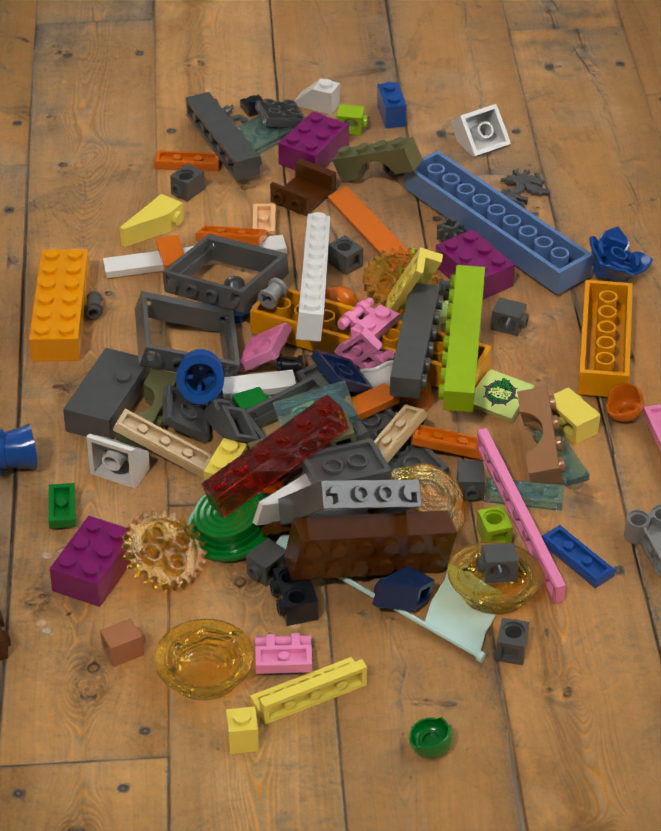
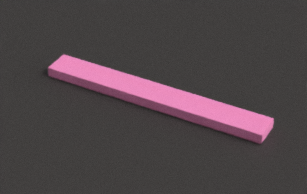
M487 428L480 429L477 432V449L552 601L555 604L564 602L566 585Z

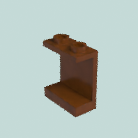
M299 158L295 162V177L285 186L275 182L270 184V201L308 216L329 195L336 191V172Z

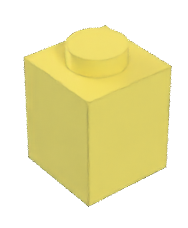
M255 707L226 709L230 754L259 752Z

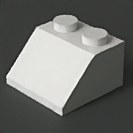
M497 104L461 115L450 121L457 142L473 157L511 144Z
M87 435L90 474L136 489L150 470L149 452L103 436Z

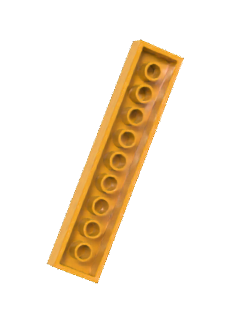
M288 288L287 294L277 300V305L273 309L263 307L257 301L250 310L251 333L258 335L287 322L292 328L287 337V344L311 351L319 350L337 355L334 352L337 346L351 337V328L347 327L341 330L337 323L342 319V315L347 311H352L355 307L325 299L321 342L296 339L300 291ZM399 320L396 325L378 339L383 343L380 351L392 350L394 354L396 353L402 320ZM437 331L436 341H431L434 342L433 357L428 356V358H431L430 372H425V374H428L427 380L430 385L438 388L440 384H445L440 383L441 368H446V366H442L443 351L448 352V350H444L445 335L449 336L441 331ZM479 343L475 388L490 370L492 346Z

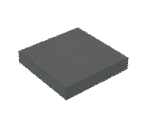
M167 384L163 389V424L206 443L210 439V424L204 415L208 403H192L182 396L179 389Z

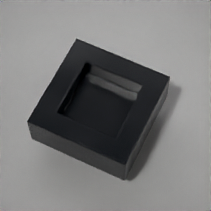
M252 95L240 100V107L248 117L259 115L255 109L256 101H263L260 95Z

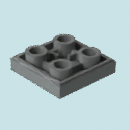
M266 98L263 101H256L255 109L265 126L296 127L305 119L298 105L293 100L286 99L283 102H278Z

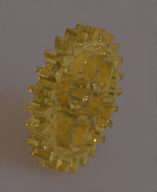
M400 246L399 250L395 252L391 247L390 253L387 254L382 250L381 257L374 255V261H368V267L364 268L363 284L364 291H367V297L373 298L374 304L380 302L381 305L386 307L388 294L401 277L403 266L406 265L405 271L417 251L412 253V248L409 247L405 252L402 246ZM437 270L427 284H438ZM403 308L398 309L399 313L402 312Z
M152 510L149 515L143 512L139 518L135 517L125 529V534L121 539L124 541L121 550L126 551L123 560L131 561L127 568H135L137 572L134 577L142 575L144 577V585L151 581L153 582V589H156L158 585H162L163 591L166 592L171 586L173 591L176 592L180 586L186 589L189 584H193L203 572L202 568L207 562L203 558L207 551L201 548L205 542L197 541L200 533H192L193 524L185 526L184 517L177 521L175 520V513L167 517L164 510L159 515Z

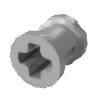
M272 278L268 282V287L258 293V301L263 307L273 309L277 305V300L287 294V285L279 278Z

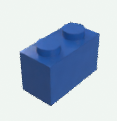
M398 82L377 84V107L385 129L405 127L407 105Z

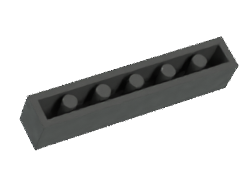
M210 92L186 97L187 117L233 178L237 181L259 175L260 165H262L259 152L253 149L251 142L246 140L243 132L239 131L234 120L228 117L226 110L221 108L218 100L214 99Z
M416 283L408 295L390 375V396L420 399L421 390L427 387L428 374H425V372L429 373L431 358H428V356L433 357L434 342L431 341H436L437 326L435 325H439L441 311L438 310L443 308L444 296L439 295L440 285Z

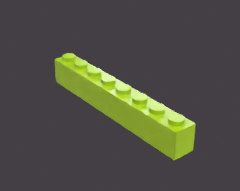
M456 265V274H451L447 319L451 320H446L445 334L449 336L445 335L444 350H448V352L443 351L442 366H446V368H441L440 383L445 384L439 385V399L443 400V410L473 412L485 267Z

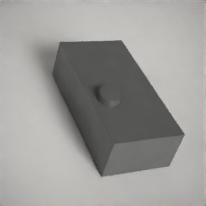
M105 348L63 409L66 432L85 437L88 434H93L114 440L116 432L113 431L116 422L125 409L132 412L144 394L143 383L149 375L151 367L140 366L137 355Z

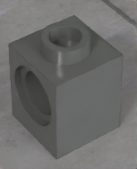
M189 164L184 165L170 175L171 194L187 202L205 190L204 171Z
M345 235L328 244V263L343 274L348 275L363 266V247Z
M499 297L492 310L491 330L518 336L521 329L526 328L528 324L527 304Z
M483 460L457 461L458 501H484L485 474Z
M267 538L246 555V568L249 577L267 587L269 581L273 580V568L287 566L284 558L286 549Z
M514 543L482 545L481 556L476 558L477 572L482 573L485 584L517 582L519 559Z
M502 618L497 639L495 661L523 665L530 622Z

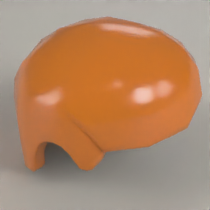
M337 285L325 290V299L353 307L358 303L356 294L348 287Z
M629 383L620 384L607 393L608 402L606 403V409L613 420L619 422L635 420L643 411V396L641 390L636 385Z

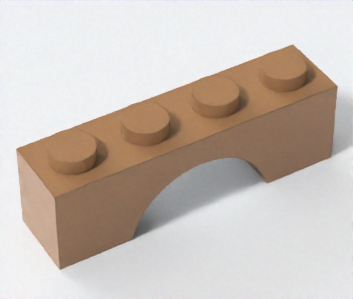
M547 386L517 391L519 409L524 426L533 427L543 433L540 442L533 449L526 452L528 474L532 487L563 482L562 472L566 471L564 457H559V451L563 450L561 436H556V430H560L558 416L553 415L552 411L557 410L555 396L549 395Z

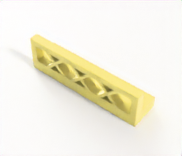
M420 247L388 294L386 307L395 312L399 308L405 309L408 295L415 284L428 283L442 263L443 254Z
M350 657L250 695V702L255 707L264 725L367 686V666L362 659L355 662Z

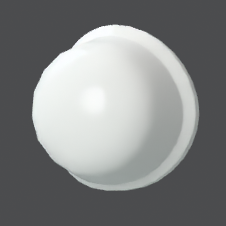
M394 360L386 361L374 368L360 369V372L373 388L383 383L390 387V375Z

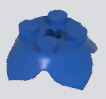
M619 226L606 230L602 233L599 240L595 236L589 238L591 254H593V273L597 277H606L612 281L626 283L630 278L646 271L652 264L653 258L645 253L636 251L631 253L629 251L628 238Z

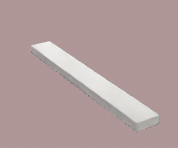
M283 235L268 236L259 245V247L287 253V246ZM184 247V254L192 247ZM158 251L103 258L106 278L164 271ZM210 260L206 265L221 264L223 262Z

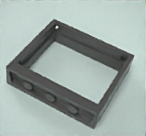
M208 234L162 272L164 291L245 313L258 301V293L268 287V282L272 278L282 280L289 274L287 253ZM210 260L260 272L241 289L192 277Z
M141 291L135 307L140 366L177 372L182 358L189 353L151 345L148 318L220 332L223 359L219 358L223 366L224 377L237 375L240 368V358L233 310Z
M320 372L245 410L258 438L261 439L266 437L260 429L261 427L319 398L332 415L347 412L357 441L370 438L367 428ZM300 463L291 468L287 464L285 474L279 475V478L284 483L287 482L289 484L297 474L302 473L303 468Z
M419 479L319 481L278 499L280 525H292L293 518L368 514L367 509L371 510V514L408 512L421 507Z

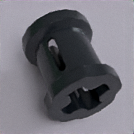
M280 354L277 358V371L293 370L294 374H296L297 371L303 369V355L285 357Z

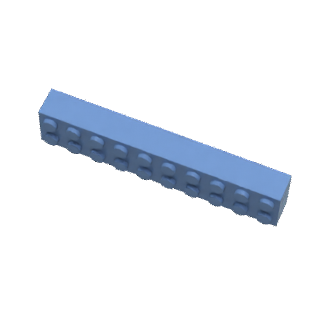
M437 150L423 157V161L414 172L405 173L404 188L446 218L457 219L459 225H464L466 232L472 229L514 263L515 266L558 295L591 276L593 254Z

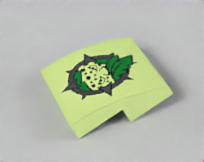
M491 369L475 388L474 409L513 423L520 411L517 391L535 388V385Z

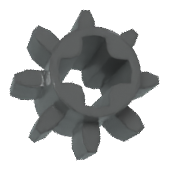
M454 218L444 219L442 224H437V240L444 242L463 234L464 225H459V221Z

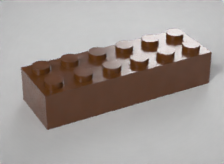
M448 510L293 518L284 558L292 580L389 575L408 565L421 573L446 571L457 531Z

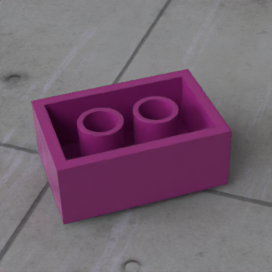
M310 113L278 142L279 164L295 170V162L301 158L326 168L341 147L349 146V124L321 113Z
M473 229L436 245V252L443 254L442 263L438 270L448 279H451V274H456V265L485 267L483 299L513 287L515 264Z
M88 515L49 568L52 591L100 607L138 553L136 531Z

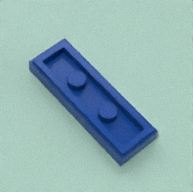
M561 525L541 536L551 553L594 588L615 576V569Z

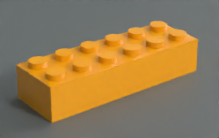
M88 249L41 250L29 336L32 362L80 361L85 320L84 307L87 302L90 275Z
M585 280L577 390L579 395L608 397L607 393L609 390L617 385L629 383L633 283Z

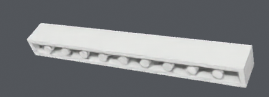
M315 212L307 216L296 339L321 342L330 228V216L321 212Z

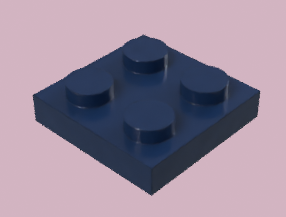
M315 350L312 354L311 359L317 365L316 369L325 375L329 380L328 383L335 390L343 389L358 395V393L361 394L373 388L351 359Z

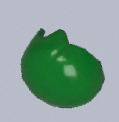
M428 717L418 720L411 727L409 735L412 749L419 756L428 759L443 756L450 750L453 743L451 725L443 717Z

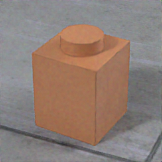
M131 618L100 630L102 650L113 667L144 655L143 643L146 642L144 632L141 627L135 626Z

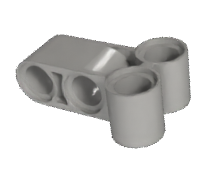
M658 504L652 508L649 514L639 509L630 511L626 517L624 538L631 544H641L655 572L661 577V504Z

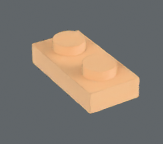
M253 204V228L267 230V237L275 236V204Z

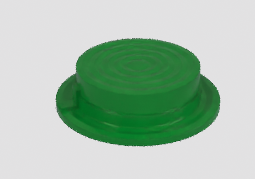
M226 484L208 491L197 502L187 522L186 534L191 547L200 556L212 561L231 562L246 558L249 552L267 538L271 539L272 537H263L261 527L264 525L252 523L259 502L267 496L240 484Z

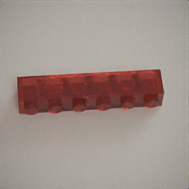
M324 395L202 482L201 485L210 505L225 518L347 430L349 426L342 407L330 396Z

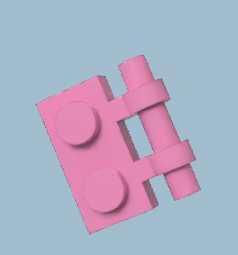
M368 297L366 300L359 301L355 305V309L347 311L342 315V319L337 324L341 330L347 327L351 328V337L366 327L379 339L399 322L400 314L381 304L375 309L371 308L374 305V300Z
M366 327L339 344L334 351L338 356L351 359L355 365L360 367L359 370L377 367L395 357L392 350L380 351L383 343Z
M274 633L266 634V637H255L256 674L312 672L311 635L300 636V633H291V636H275Z

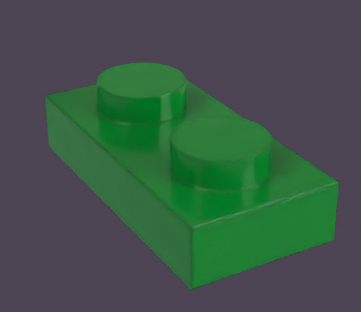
M75 483L49 485V529L76 527Z

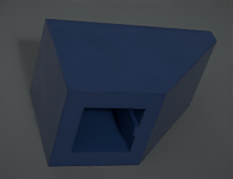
M408 565L380 579L376 583L372 605L381 608L415 611L429 603L435 580Z

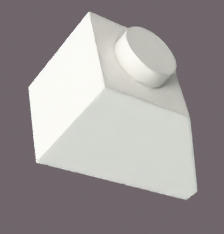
M321 78L304 89L294 101L298 107L332 115L340 104V83Z

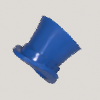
M196 349L190 351L182 358L176 374L177 387L182 396L192 403L205 404L214 400L219 395L224 385V372L221 361L213 352L205 349Z
M30 423L4 432L3 429L0 430V476L4 475L2 470H9V468L37 469V453Z

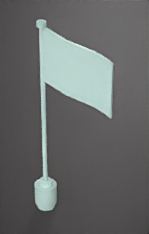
M287 533L282 534L276 543L286 549L289 535ZM448 564L445 579L430 603L425 621L405 610H393L475 656V660L482 663L486 658V653L481 651L488 629L499 612L502 593ZM348 577L338 578L374 599L375 594Z

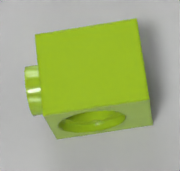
M339 104L336 119L349 124V135L361 136L363 128H367L368 115H365V106Z
M503 505L477 511L476 529L483 545L512 543L513 526Z

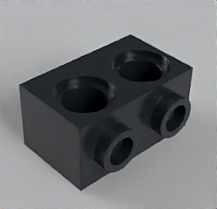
M287 566L273 568V580L269 581L272 596H277V612L279 616L284 617L286 626L319 620V601L311 579L292 580Z

